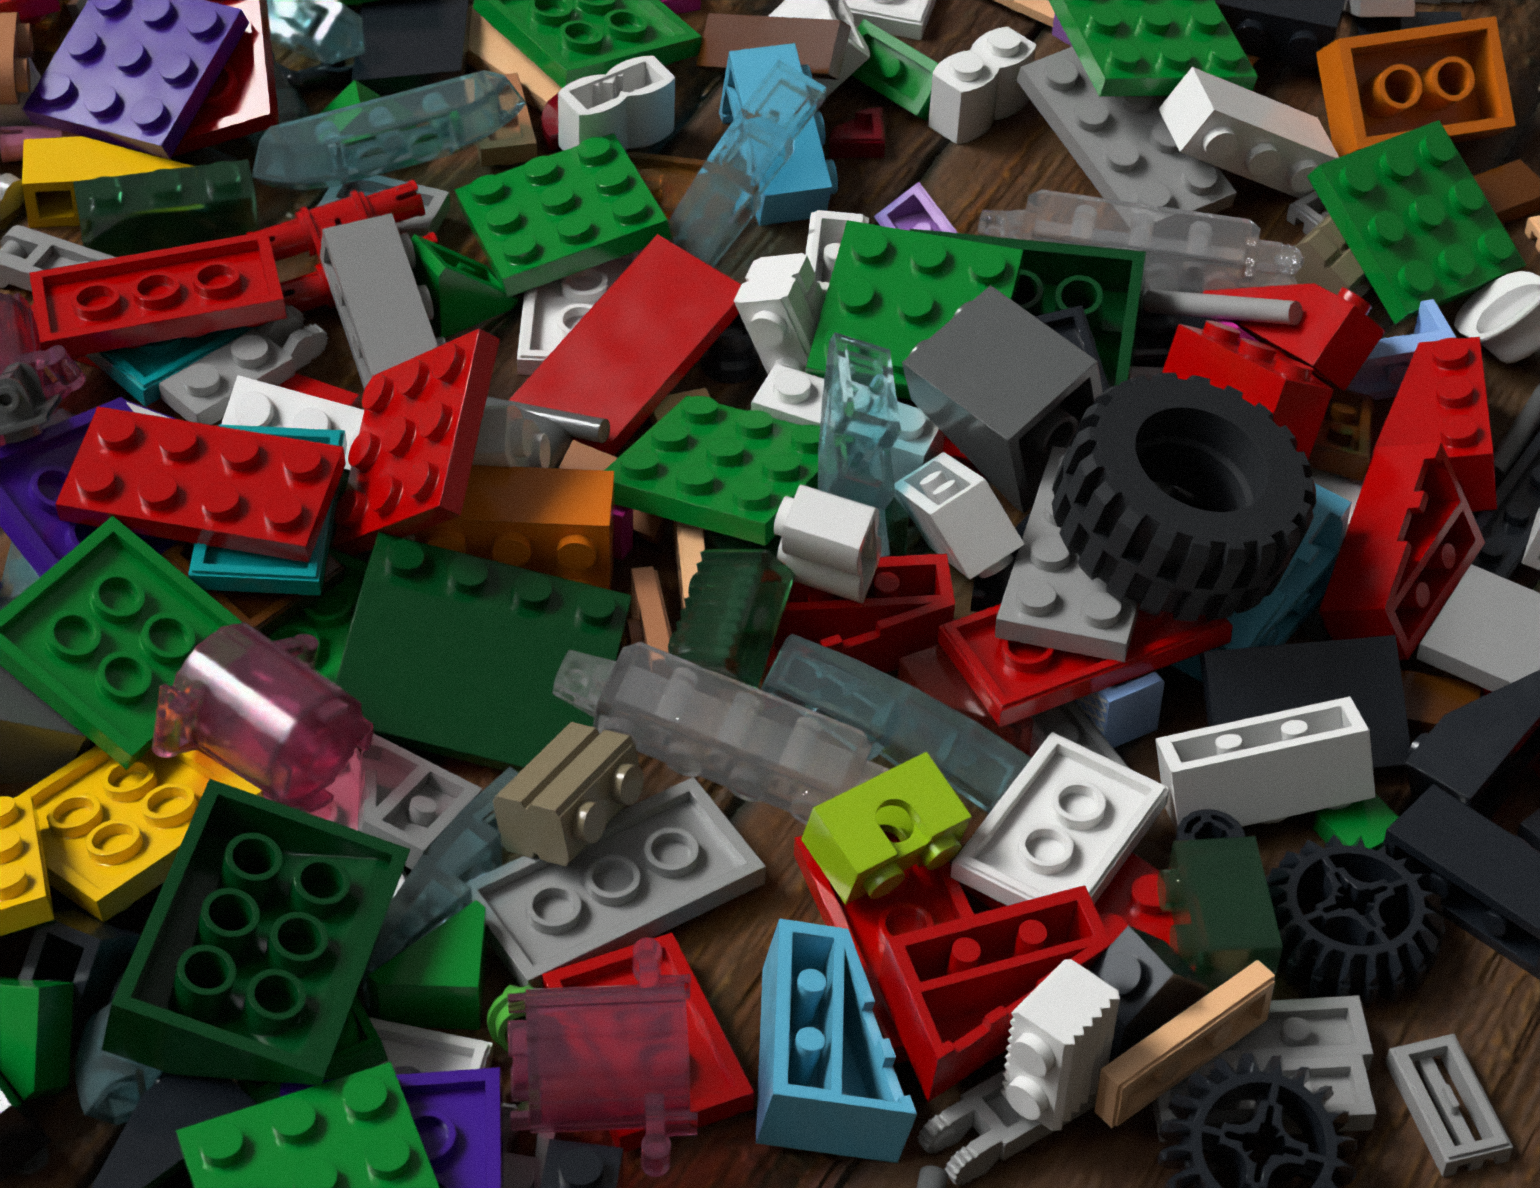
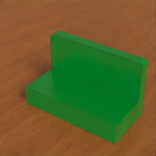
M863 19L858 27V31L868 46L870 58L854 71L851 76L927 121L930 112L933 71L939 63L866 19Z

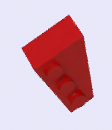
M1206 320L1203 329L1179 324L1162 373H1176L1178 379L1187 380L1192 375L1209 378L1210 385L1225 389L1228 385L1243 392L1242 398L1254 406L1261 403L1273 413V421L1279 427L1287 426L1296 437L1298 444L1296 451H1304L1307 460H1309L1333 393V389L1312 375L1314 369L1303 363L1291 360L1272 345L1239 338L1241 332L1233 327Z
M1451 337L1439 341L1419 342L1371 454L1370 462L1376 446L1442 442L1472 512L1497 510L1494 454L1480 337L1460 339Z
M1442 442L1376 446L1319 609L1324 627L1332 640L1396 635L1399 660H1408L1485 544Z
M947 554L880 557L863 603L787 580L785 577V563L783 562L754 563L752 619L764 714L946 653L938 643V626L953 621L955 611V599Z
M1085 885L886 938L877 983L928 1102L1007 1050L1006 1047L1010 1044L1007 1039L1011 1036L1008 1030L1012 1027L1010 1021L1014 1018L1011 1012L1061 962L1066 959H1072L1088 970L1112 944Z

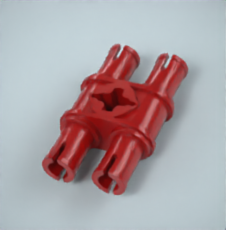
M412 179L407 183L365 196L363 191L357 192L354 190L350 192L349 197L309 210L306 206L301 207L300 211L295 212V219L255 232L250 231L246 235L268 231L275 262L306 252L309 257H315L317 265H314V272L280 282L285 306L292 305L301 313L327 305L329 310L335 309V311H338L320 260L322 230L391 213L395 223L417 216L422 217L426 213L421 194L416 193L418 186L415 180ZM434 232L422 236L438 244V239Z

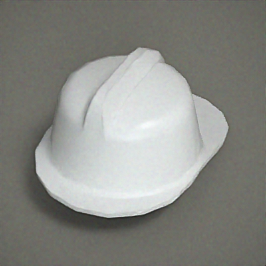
M1518 271L1506 274L1488 283L1463 304L1455 317V328L1461 335L1467 338L1480 337V343L1506 364L1518 362L1533 353L1540 356V276L1532 272Z

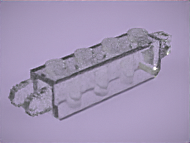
M1039 190L1030 194L1025 210H983L980 215L977 235L1145 251L1144 295L1150 289L1203 293L1204 290L1295 285L1297 281L1295 276L1291 275H1297L1304 262L1300 248L1297 249L1295 245L1290 246L1289 244L1283 245L1281 242L1260 240L1261 228L1250 219L1049 190Z
M642 642L623 647L617 661L569 650L555 678L552 694L594 717L593 727H596L600 734L604 730L630 735L633 742H635L638 752L665 762L673 771L688 777L700 776L725 786L735 796L750 802L762 801L790 812L796 820L806 825L813 807L890 770L867 760L872 746L864 731Z

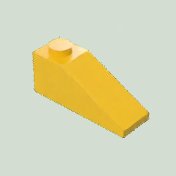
M83 136L24 139L22 187L29 228L203 219L198 167Z

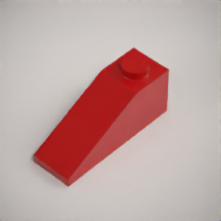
M1315 283L1204 290L1202 293L1300 302L1303 314L1301 321L1297 325L1230 321L1260 343L1272 345L1291 360L1310 366L1314 369L1313 374L1343 391L1346 390L1386 332L1367 316L1372 306L1360 296L1344 287L1340 289L1337 295Z

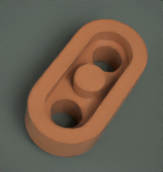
M18 12L0 13V105H19L21 93H30L31 90L28 58L33 57L32 28L30 23L21 24Z

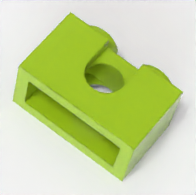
M926 751L813 807L801 840L846 905L866 894L871 899L886 895L904 880L905 874L903 871L915 864L918 867L925 865L928 870H933L950 861L961 850L960 841L972 816ZM883 831L894 834L901 842H890Z

